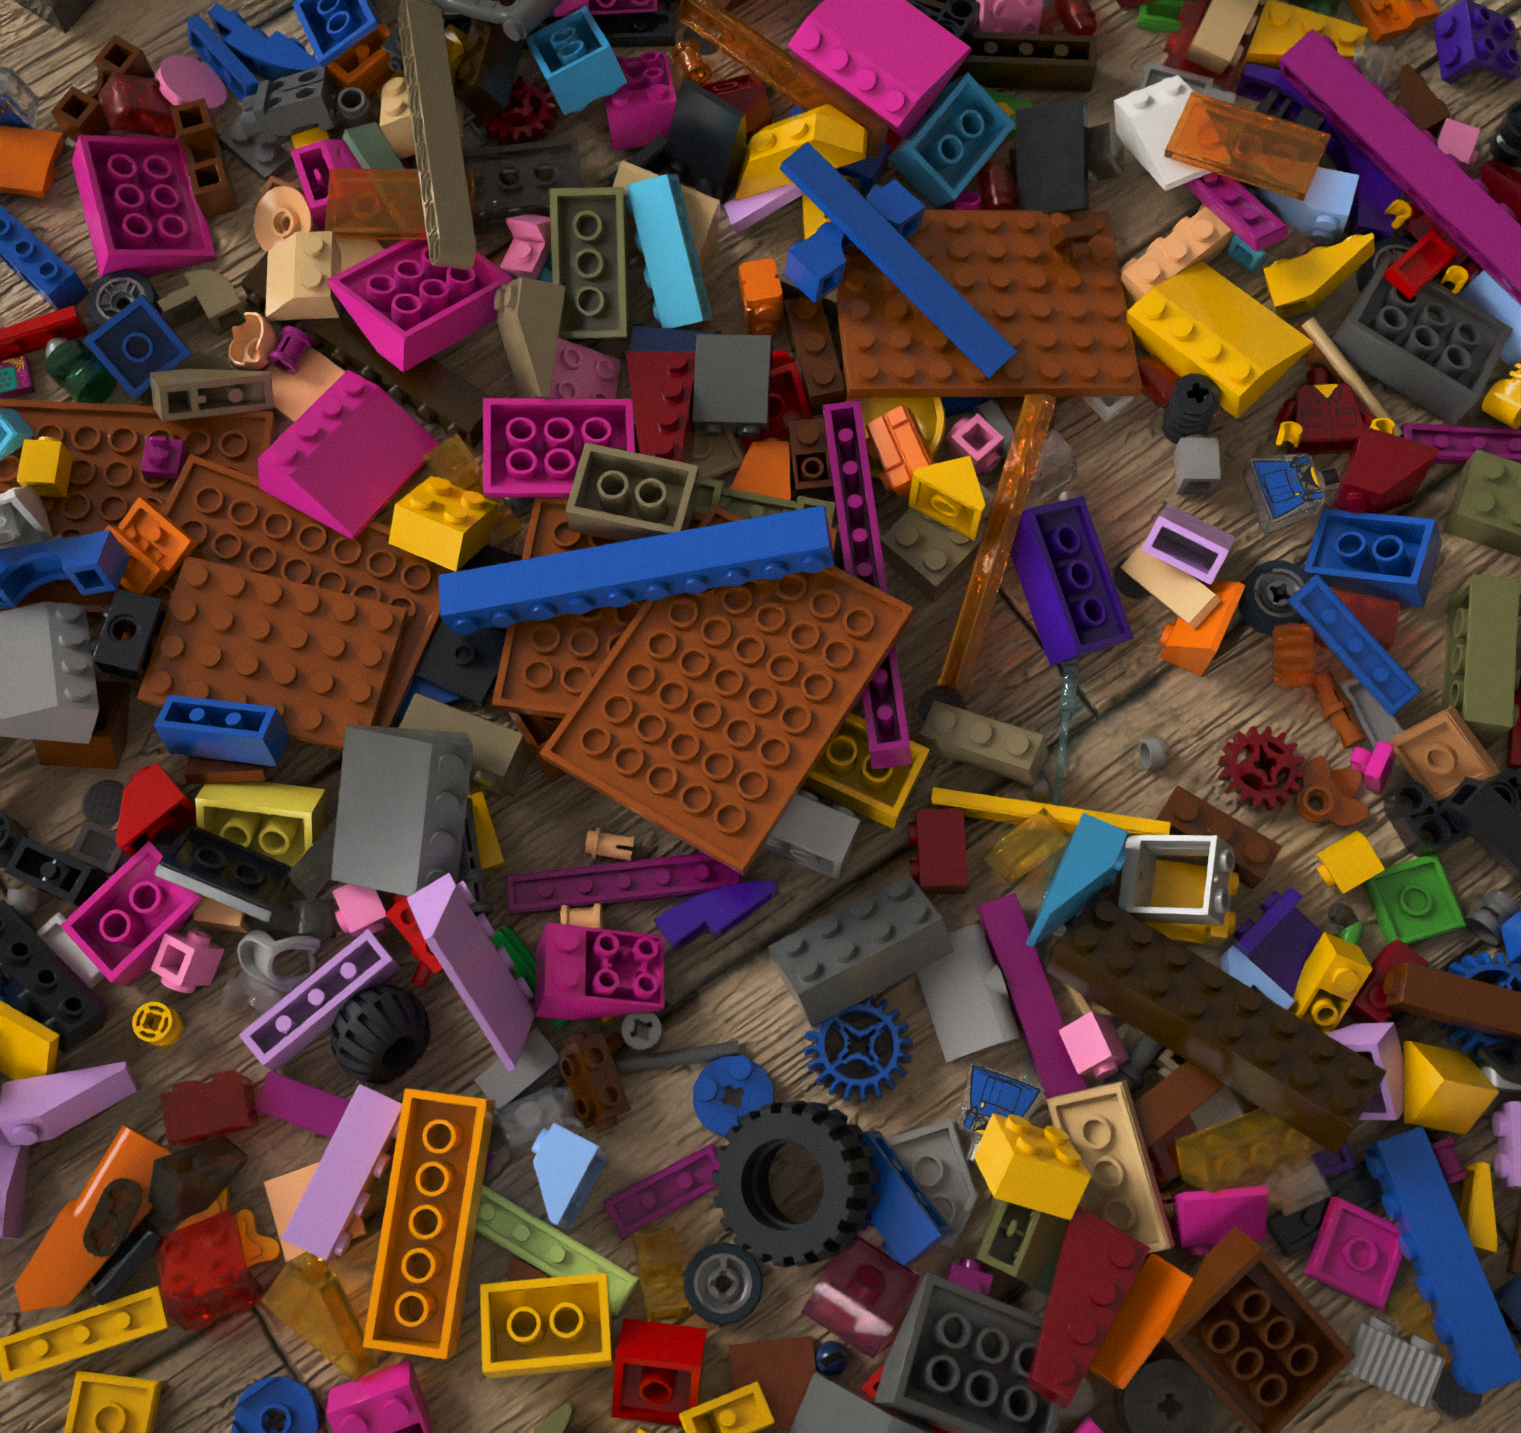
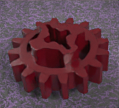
M518 76L516 83L512 85L506 109L482 119L484 127L490 132L494 142L501 139L503 147L507 148L511 142H515L517 149H521L525 141H528L531 147L535 146L534 138L538 136L545 140L547 138L545 129L555 128L553 119L558 117L554 95L552 92H548L545 83L537 86L534 77L529 79L527 83H524L522 76Z
M1252 726L1247 731L1246 736L1239 731L1232 738L1234 743L1227 742L1222 750L1226 755L1219 758L1217 765L1226 769L1219 774L1218 779L1229 781L1230 785L1224 792L1226 795L1236 792L1239 795L1236 804L1240 805L1245 800H1249L1252 811H1256L1261 803H1264L1267 811H1272L1276 806V801L1284 806L1290 800L1289 794L1295 795L1301 787L1296 782L1301 781L1305 777V772L1298 770L1297 767L1305 760L1304 757H1294L1293 755L1294 750L1298 747L1297 743H1292L1288 746L1284 743L1286 733L1282 732L1276 738L1272 736L1271 727L1267 726L1262 734H1258L1256 727ZM1246 748V760L1237 764L1239 753ZM1258 763L1260 768L1256 769L1255 764ZM1266 768L1268 772L1264 774L1262 769ZM1285 773V780L1282 786L1276 789L1278 783L1276 777Z

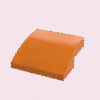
M1346 0L1362 25L1368 28L1367 32L1375 44L1412 31L1435 19L1441 13L1433 0Z
M0 125V192L44 198L57 177L54 164L66 146L63 133Z
M138 497L118 527L108 525L104 530H111L130 557L120 584L130 592L150 596L163 585L183 564L185 556H190L199 544L148 499Z

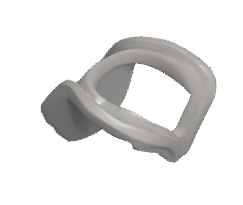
M253 930L240 941L237 951L238 958L243 970L252 978L277 990L291 992L316 972V957L314 953L320 948V940L317 937L295 936L274 941L266 932ZM285 950H306L307 974L292 977L280 976L273 969V960L278 953Z

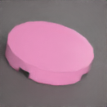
M184 55L169 56L163 60L156 73V81L159 80L161 84L159 88L161 93L174 106L205 98L213 116L220 111L227 98L226 87L220 77L210 67L196 59Z

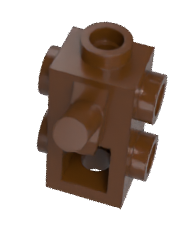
M580 1032L563 1039L562 1042L565 1048L557 1052L560 1059L559 1071L563 1079L568 1081L574 1097V1112L576 1116L582 1119L585 1129L594 1126L596 1133L618 1125L617 1117L631 1110L616 1070L615 1060L612 1058L624 1045L623 1037L619 1033L613 1032L606 1040L603 1033L587 1038L585 1032Z

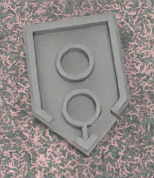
M950 1118L887 1138L886 1140L953 1230V1233L939 1244L954 1251L979 1199V1195L954 1120Z

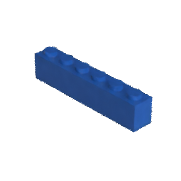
M1423 1126L1365 1145L1368 1153L1365 1155L1367 1168L1373 1178H1378L1384 1193L1381 1196L1384 1210L1390 1219H1395L1401 1233L1398 1236L1400 1249L1405 1258L1413 1263L1418 1276L1415 1278L1416 1288L1421 1298L1425 1302H1429L1435 1317L1432 1320V1326L1438 1340L1447 1346L1452 1359L1449 1367L1458 1386L1464 1388L1465 1393L1481 1394L1520 1380L1521 1359Z

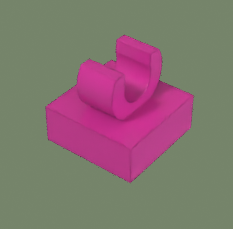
M1378 740L1373 753L1366 749L1355 747L1350 758V763H1353L1351 769L1362 772L1367 790L1382 794L1395 763L1394 745Z

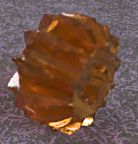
M1298 622L1285 623V625H1276L1272 630V670L1274 682L1278 687L1300 688V686L1310 685L1314 680L1313 631L1308 624H1298Z

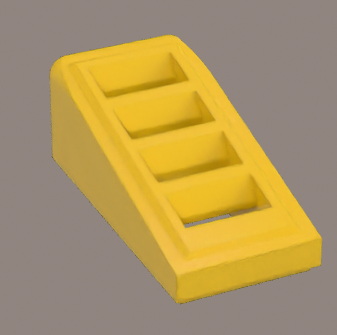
M1485 1162L1468 1164L1465 1166V1170L1468 1171L1469 1177L1463 1179L1458 1211L1475 1252L1484 1255L1497 1254L1498 1243L1490 1164Z

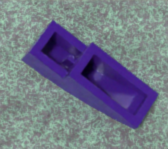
M774 880L724 886L699 894L674 906L654 919L656 928L664 936V939L674 952L705 929L717 941L778 895V885Z

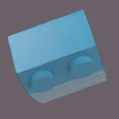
M1086 813L1082 814L1063 852L1025 945L1033 948L1075 916L1080 910H1083L1096 893H1100L1103 886L1111 888L1117 872L1121 870L1129 852V849L1123 847L1128 834L1127 831Z

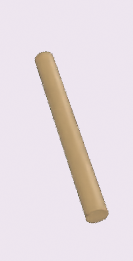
M1311 317L1301 325L1343 381L1352 387L1354 395L1359 397L1377 418L1391 419L1395 424L1394 435L1400 436L1403 433L1317 320Z

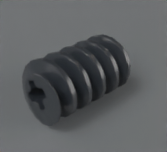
M1191 373L1177 381L1164 413L1162 426L1165 437L1172 443L1178 445L1180 438H1185L1192 434H1206L1220 403V391L1212 379L1202 374Z

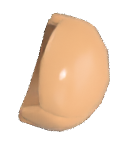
M256 312L244 313L246 322L241 326L232 327L233 340L229 345L228 357L239 369L253 371L261 369L270 363L267 357L272 351L277 349L279 334L273 325L262 315Z

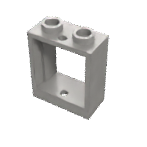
M1127 835L1125 848L1129 849V852L1123 864L1118 907L1143 922L1224 925L1225 913L1229 911L1231 904L1230 892L1228 890L1229 873H1232L1235 867V855L1232 846L1220 837L1210 835ZM1157 855L1209 856L1203 908L1150 907Z

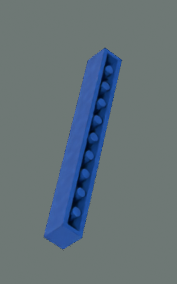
M823 505L439 575L440 617L452 634H471L483 628L495 626L505 628L517 622L528 620L545 621L553 616L562 614H584L591 609L607 606L623 607L630 602L647 599L654 601L662 600L669 595L686 592L697 594L704 592L706 589L720 586L737 587L748 581L760 579L776 580L785 575L799 572L816 573L824 568L835 566L830 525Z

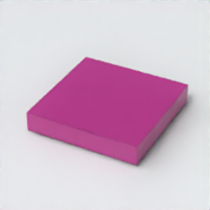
M1331 1197L1304 1275L1376 1310L1384 1311L1403 1257L1398 1243V1236L1401 1235L1397 1225L1339 1197Z

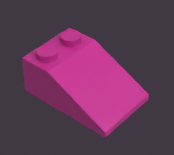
M150 841L60 925L111 983L130 987L153 965L164 934L178 933L203 899L199 893L154 875L157 865L164 855Z

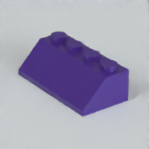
M1083 496L1026 509L1000 524L1050 667L1076 660L1134 639Z

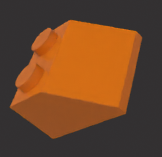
M1199 581L1215 593L1221 602L1196 629H1193L1179 616H1177L1174 625L1167 622L1158 641L1159 644L1164 645L1159 658L1202 676L1219 648L1246 585L1240 582L1213 581L1210 585L1204 581Z

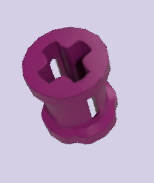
M285 326L282 331L283 338L277 349L268 355L267 359L281 371L295 375L299 370L298 363L306 349H311L314 342L303 331L293 326Z
M1453 1136L1430 1143L1447 1184L1469 1177L1468 1171L1462 1169L1452 1145L1455 1143Z

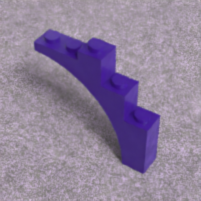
M1245 62L1236 89L1238 96L1262 102L1268 93L1275 88L1282 92L1277 109L1281 108L1289 96L1295 99L1290 114L1294 118L1297 117L1306 105L1316 109L1280 74L1279 69L1270 68L1263 64ZM1327 120L1317 139V143L1325 150L1337 171L1359 175L1349 213L1348 237L1357 234L1364 236L1373 233L1374 243L1384 238H1391L1394 231L1391 223L1396 219V215H1385L1384 212L1393 201L1400 199L1401 190Z

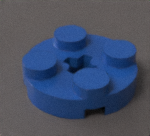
M740 1055L725 1056L712 1061L700 1072L693 1086V1105L700 1122L710 1132L725 1137L732 1126L742 1125L741 1117L750 1111H758L761 1106L773 1103V1087L765 1070L757 1063ZM730 1086L734 1090L741 1088L745 1093L740 1098L742 1105L738 1108H735L732 1103L725 1106L722 1102V1099L726 1097L725 1089Z
M290 1376L267 1377L248 1387L238 1400L235 1421H232V1433H319L321 1429L320 1409L315 1395L307 1385ZM271 1409H275L277 1413L284 1411L287 1418L284 1420L285 1428L281 1432L277 1428L269 1430L266 1426L271 1420L269 1415Z

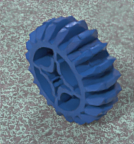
M1481 952L1477 955L1476 959L1471 955H1467L1461 959V964L1455 962L1448 967L1451 974L1466 978L1488 977L1496 980L1495 986L1521 992V974L1518 972L1520 964L1509 963L1506 965L1504 954H1497L1492 960L1488 952ZM1444 1022L1437 1024L1439 1029L1449 1027L1452 1033L1448 1035L1446 1042L1453 1043L1460 1040L1459 1051L1462 1054H1467L1473 1049L1475 1060L1478 1061L1483 1060L1478 1055L1479 1047L1511 1041L1503 1038L1488 1037L1481 1032Z
M872 995L865 999L864 1004L857 1003L815 1025L814 1027L819 1032L806 1031L805 1039L816 1043V1046L804 1048V1055L808 1057L817 1056L818 1058L808 1064L809 1072H815L819 1069L823 1070V1073L816 1079V1083L819 1086L825 1084L828 1079L833 1081L829 1088V1095L834 1096L839 1087H843L846 1089L844 1093L845 1102H850L852 1091L856 1090L859 1091L860 1102L866 1103L868 1089H872L876 1099H881L883 1097V1090L880 1084L884 1083L889 1090L894 1091L897 1084L891 1075L893 1074L902 1079L905 1078L907 1071L899 1066L898 1062L904 1064L911 1063L912 1055L901 1052V1049L912 1047L913 1039L900 1038L899 1035L909 1030L908 1023L894 1025L893 1022L901 1014L898 1009L893 1010L888 1016L883 1013L888 1005L886 999H882L878 1008L871 1006L873 1001ZM862 1016L870 1018L877 1023L865 1030H857L842 1019ZM833 1027L838 1033L844 1049L830 1064L825 1053V1039ZM885 1032H887L892 1047L891 1060L886 1068L879 1062L880 1058L874 1052L873 1047ZM849 1038L851 1040L854 1039L857 1043L869 1038L868 1045L865 1048L868 1056H863L862 1053L857 1052L846 1058L852 1046L849 1043ZM859 1064L868 1071H871L875 1076L868 1079H852L843 1076L839 1072L843 1069L845 1070L850 1065Z

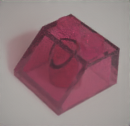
M859 1236V1240L851 1248L841 1250V1254L833 1258L801 1313L871 1359H874L895 1326L920 1275L903 1266L900 1262L894 1261L888 1254Z

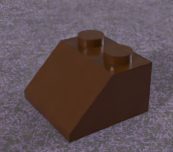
M96 681L99 712L89 744L33 739L39 764L118 769L127 743L129 683Z

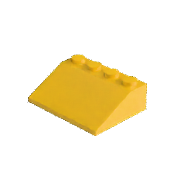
M1203 261L1152 287L1127 311V324L1131 327L1133 341L1181 377L1196 373L1212 379L1220 391L1219 406L1236 419L1288 371L1314 343Z

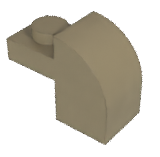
M199 269L184 273L190 285L183 289L174 290L166 297L157 301L173 329L204 314L208 316L218 335L232 329L233 326L246 322L244 318L246 310L233 286L226 277L212 270Z

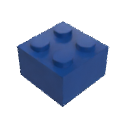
M141 294L83 340L133 400L151 386L149 372L172 370L193 353L144 294Z

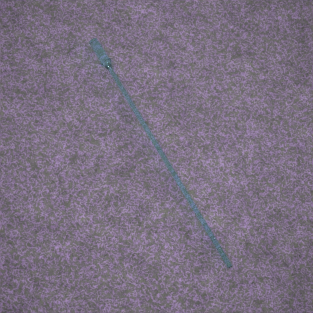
M1073 661L1064 662L1060 704L1057 706L1061 716V730L1052 804L1060 806L1069 721L1073 712L1076 711L1075 699L1079 663ZM1057 830L1049 831L1042 903L1053 877ZM1046 938L1037 944V953L1042 967ZM1026 1046L1022 1082L1030 1085L1032 1060Z

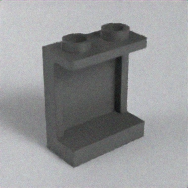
M696 335L692 422L696 431H701L702 435L709 437H720L724 435V432H738L739 436L747 438L760 437L761 433L770 432L768 419L770 373L774 353L771 335Z

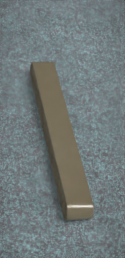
M402 0L398 11V28L430 261L433 266L471 270L476 256V242L441 6L420 0Z

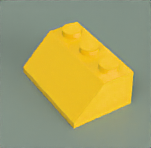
M606 1272L480 1284L482 1373L490 1379L615 1367L614 1325Z

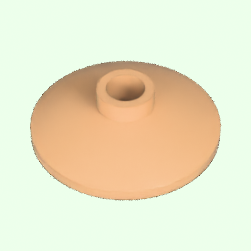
M279 186L269 190L259 201L254 215V232L260 247L265 252H270L295 232H312L313 215L306 197L300 191L287 186Z

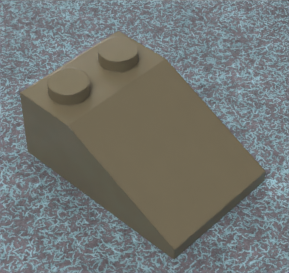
M521 277L502 284L501 289L499 288L495 294L494 310L498 311L496 321L519 398H549L566 286Z

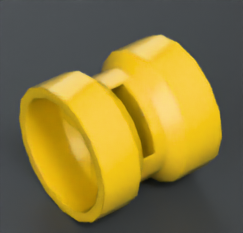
M160 1002L143 1004L133 1016L132 1026L134 1033L138 1038L157 1047L173 1045L180 1039L183 1033L184 1023L181 1015Z

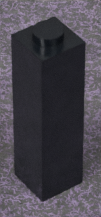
M1465 777L1440 807L1521 885V815L1488 782Z

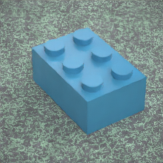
M586 6L525 38L564 116L571 112L577 113L584 110L590 102L601 96H610L616 93L620 86L628 83L610 44Z
M969 73L964 74L946 86L931 104V112L923 115L906 139L903 138L887 158L935 209L954 201L1016 125Z

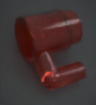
M1055 0L1052 7L1041 12L1038 34L1055 35L1050 23L1060 19L1068 34L1092 36L1098 29V23L1095 20L1096 14L1088 0Z

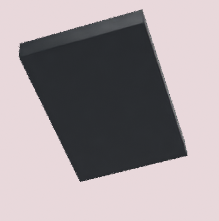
M1078 99L1016 109L1017 211L1071 213L1089 210L1088 101Z
M186 823L158 863L154 875L265 922H269L291 884L297 869L195 825Z

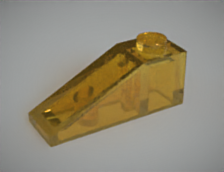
M458 433L450 435L421 455L435 477L447 479L452 485L483 495V470ZM485 497L490 501L498 503L491 538L488 543L492 547L521 527L501 497Z
M307 1251L287 1262L261 1302L356 1383L371 1372L378 1362L372 1349L363 1347L365 1334L338 1277L328 1270L327 1264L321 1258L311 1255Z

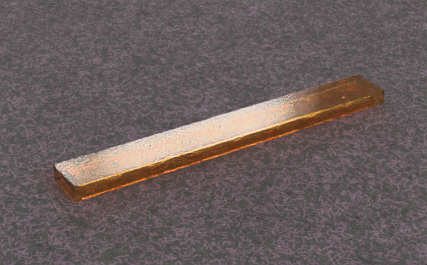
M713 0L680 1L678 20L806 112L826 104L831 105L866 129L868 133L866 154L872 159L881 156L889 127L887 122Z
M1048 394L1025 395L937 682L938 686L965 693L968 691L1056 403V398Z

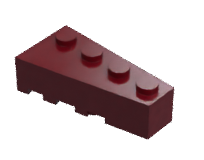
M625 351L640 454L690 464L696 431L692 422L696 352Z
M1077 1206L1072 1219L1066 1220L1065 1231L1055 1265L1056 1268L1026 1384L1027 1387L1063 1409L1071 1403L1151 1249L1080 1206Z

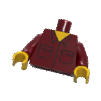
M1395 200L1384 212L1385 215H1396L1397 218L1391 223L1394 229L1399 228L1404 222H1408L1404 226V239L1417 243L1430 230H1433L1459 253L1437 275L1441 280L1440 283L1446 287L1452 283L1456 285L1452 290L1453 294H1458L1465 284L1475 279L1483 271L1415 203L1408 204L1404 200Z
M1315 368L1306 373L1307 385L1298 387L1293 397L1284 401L1273 423L1278 435L1275 444L1282 445L1283 441H1287V456L1351 453L1364 426L1394 435L1395 427L1391 419L1377 418L1372 414L1360 398L1354 396L1350 385L1330 384L1329 372L1325 368Z

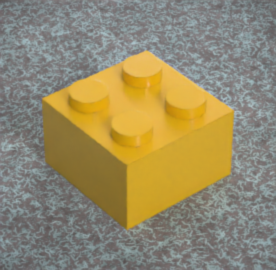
M430 476L395 504L388 543L457 572L490 542L498 503L486 499L478 492L466 491L452 485L447 479Z
M992 1114L974 1154V1158L994 1198L1067 1220L1072 1219L1091 1177L1081 1160V1156L1076 1152L1069 1140V1136L1064 1131L1053 1126H1046L1045 1129L1033 1126L1026 1119L1012 1114L1008 1118Z

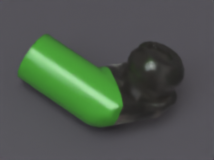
M1342 902L1332 904L1327 914L1335 932L1340 939L1359 946L1364 928L1350 906Z

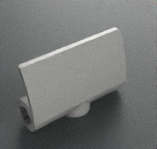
M980 924L948 932L954 952L916 972L945 1060L948 1063L983 1049H998L1021 1039L1007 1000L1009 996L998 964L994 963Z

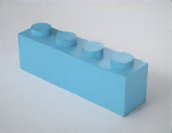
M664 174L626 185L628 191L626 206L629 214L634 216L638 231H635V242L638 250L644 254L647 266L644 268V278L647 286L653 290L656 302L653 304V313L657 323L661 324L662 328L674 329L713 319L678 174Z

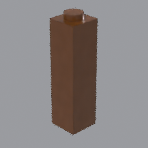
M1410 962L1393 966L1387 973L1383 984L1384 994L1387 995L1385 1007L1521 1043V992Z

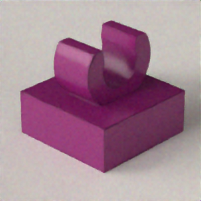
M162 436L146 437L140 470L144 477L178 479L184 467L187 449L185 441L183 439H169Z

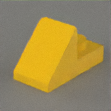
M758 1381L679 1414L686 1433H756L772 1426L775 1422Z

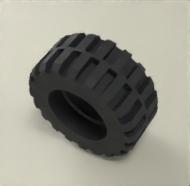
M791 1101L770 1103L761 1106L758 1111H750L741 1117L742 1125L732 1126L725 1135V1139L729 1141L728 1146H719L715 1159L721 1162L719 1170L712 1171V1184H718L719 1194L713 1196L715 1209L722 1208L725 1217L721 1218L720 1222L725 1231L734 1230L737 1234L733 1242L741 1250L753 1248L752 1258L763 1263L772 1261L774 1266L786 1268L795 1265L800 1267L828 1260L840 1255L841 1250L851 1248L859 1240L857 1233L867 1230L872 1217L867 1214V1211L870 1208L877 1207L879 1194L872 1192L873 1183L880 1182L879 1169H871L869 1159L876 1157L871 1145H862L860 1139L864 1137V1132L857 1124L848 1125L846 1123L848 1121L846 1114L838 1109L829 1110L826 1104L819 1102ZM790 1142H797L806 1147L818 1161L823 1174L824 1192L821 1204L815 1215L804 1223H796L783 1215L775 1205L769 1189L771 1163L781 1147Z

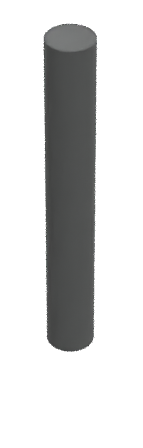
M738 1040L619 1059L620 1074L624 1075L713 1061L725 1056L740 1055Z

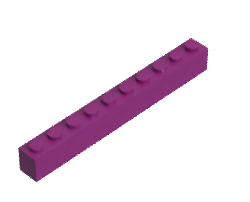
M1311 29L1279 58L1280 74L1318 111L1328 115L1327 120L1521 305V225L1515 221L1516 216L1506 204L1496 203L1489 196L1490 192L1486 185L1477 178L1472 180L1463 171L1462 163L1454 155H1446L1437 147V140L1429 131L1425 129L1420 131L1412 123L1413 120L1408 111L1400 105L1395 107L1387 99L1385 90L1378 83H1370L1363 77L1361 68L1351 58L1344 59L1337 52V46L1327 35L1321 37L1314 29Z
M860 400L823 405L845 572L888 594ZM894 644L862 694L872 769L912 764L896 645Z

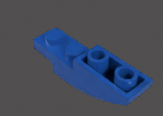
M218 3L208 11L216 33L224 38L226 46L250 72L261 78L274 82L279 78L321 66L317 57L309 54L294 37L287 38L277 30L268 37L261 29L256 28L254 30L248 26L236 11L231 10L229 12Z

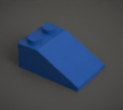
M297 0L292 4L317 60L322 67H325L380 26V10L375 0Z
M1323 509L1304 571L1308 573L1310 578L1319 575L1327 584L1383 603L1424 608L1442 547L1436 519L1364 512L1353 514L1348 511Z

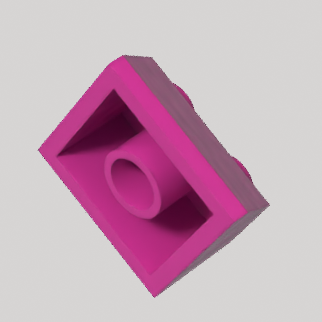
M1267 1185L1182 1192L1171 1196L1172 1199L1167 1201V1203H1173V1218H1170L1171 1232L1175 1244L1173 1247L1174 1249L1186 1248L1187 1256L1207 1254L1212 1250L1211 1245H1217L1235 1226L1255 1242L1265 1240L1268 1207Z

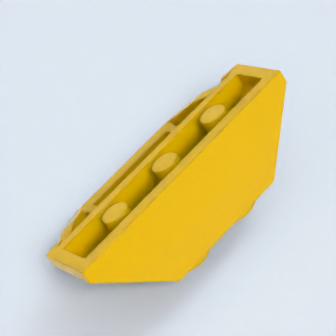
M829 104L765 126L751 138L737 178L735 198L740 200L793 183L780 170V166L786 158L807 142L835 169L866 159L868 137L866 129Z

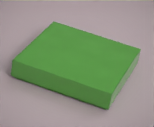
M1438 852L1386 867L1381 873L1363 882L1386 945L1397 939L1408 946L1467 927Z

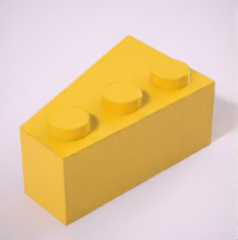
M1267 0L1238 79H1240L1245 62L1263 64L1280 70L1279 58L1311 29H1314L1321 37L1323 35L1330 37L1337 46V52L1344 59L1351 58L1356 62L1368 28L1281 1Z

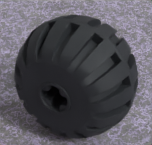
M375 985L361 990L356 994V997L350 998L343 1005V1010L338 1011L332 1024L330 1033L331 1048L339 1066L357 1080L373 1084L391 1082L395 1077L398 1079L404 1075L409 1068L411 1069L416 1064L418 1058L422 1057L426 1051L424 1047L429 1044L430 1039L429 1018L420 1000L405 989L392 985Z

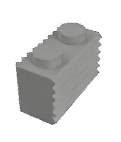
M1372 1316L1370 1322L1359 1318L1348 1345L1356 1357L1343 1371L1427 1409L1446 1362V1359L1441 1354L1436 1353L1439 1345L1413 1334L1411 1341L1396 1335L1397 1327L1378 1317Z

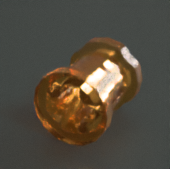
M693 39L678 43L671 52L672 59L682 70V81L687 78L697 85H702L710 79L712 70L709 64L704 63L700 55L701 47L699 42Z

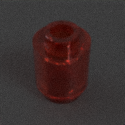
M1001 161L987 163L977 174L983 208L985 210H1015V204L1018 199L1011 166Z
M1156 355L1151 356L1149 359L1143 356L1137 361L1142 384L1141 393L1156 406L1161 404L1167 408L1176 383L1181 377Z

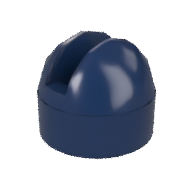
M826 1341L818 1347L815 1354V1362L822 1373L828 1376H836L847 1368L849 1355L841 1343ZM840 1350L843 1357L824 1367L821 1360Z

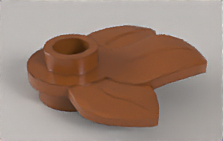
M1322 755L1315 757L1305 765L1302 770L1305 772V777L1302 779L1303 788L1298 792L1295 799L1296 810L1304 820L1311 823H1321L1328 820L1337 826L1349 827L1360 823L1370 814V811L1364 804L1353 799L1361 783L1362 772L1360 770L1343 768L1331 771L1329 764ZM1308 800H1317L1320 804V810L1310 808Z

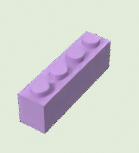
M367 929L241 1032L239 1036L264 1067L276 1072L334 1023V1018L338 1011L343 1010V1005L350 998L356 997V994L363 989L381 985L402 967L380 940Z
M361 1084L358 1085L281 1238L282 1240L326 1261L333 1262L336 1255L340 1257L344 1255L353 1237V1233L349 1232V1229L356 1216L361 1218L364 1215L372 1199V1194L368 1193L374 1178L380 1179L390 1163L391 1155L386 1153L393 1139H397L402 1103Z

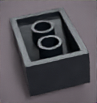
M685 78L680 86L664 149L668 173L678 174L680 182L685 181L695 187L698 192L715 198L721 204H724L736 189L737 178L746 154L745 113Z

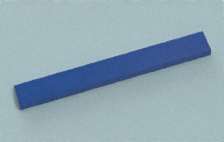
M809 142L805 143L782 162L780 170L988 379L1016 355L1017 351Z

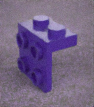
M1463 0L1433 21L1442 81L1452 84L1478 66L1510 80H1515L1521 76L1519 64L1521 58L1517 51L1515 39L1516 27L1508 16H1503L1471 0Z
M1292 886L1282 895L1275 890L1259 906L1264 913L1254 923L1248 918L1233 933V936L1237 939L1233 945L1291 997L1294 995L1306 960L1323 934L1295 907L1303 897Z

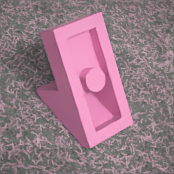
M527 214L507 218L506 223L514 238L500 268L511 277H526L537 280L551 251L550 217Z

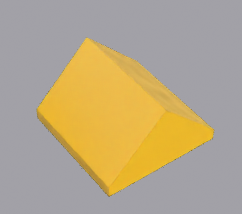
M970 455L917 468L912 477L908 506L975 541L979 535L986 504Z
M1404 1041V1124L1466 1135L1497 1096L1499 1090L1466 1054L1419 1042Z

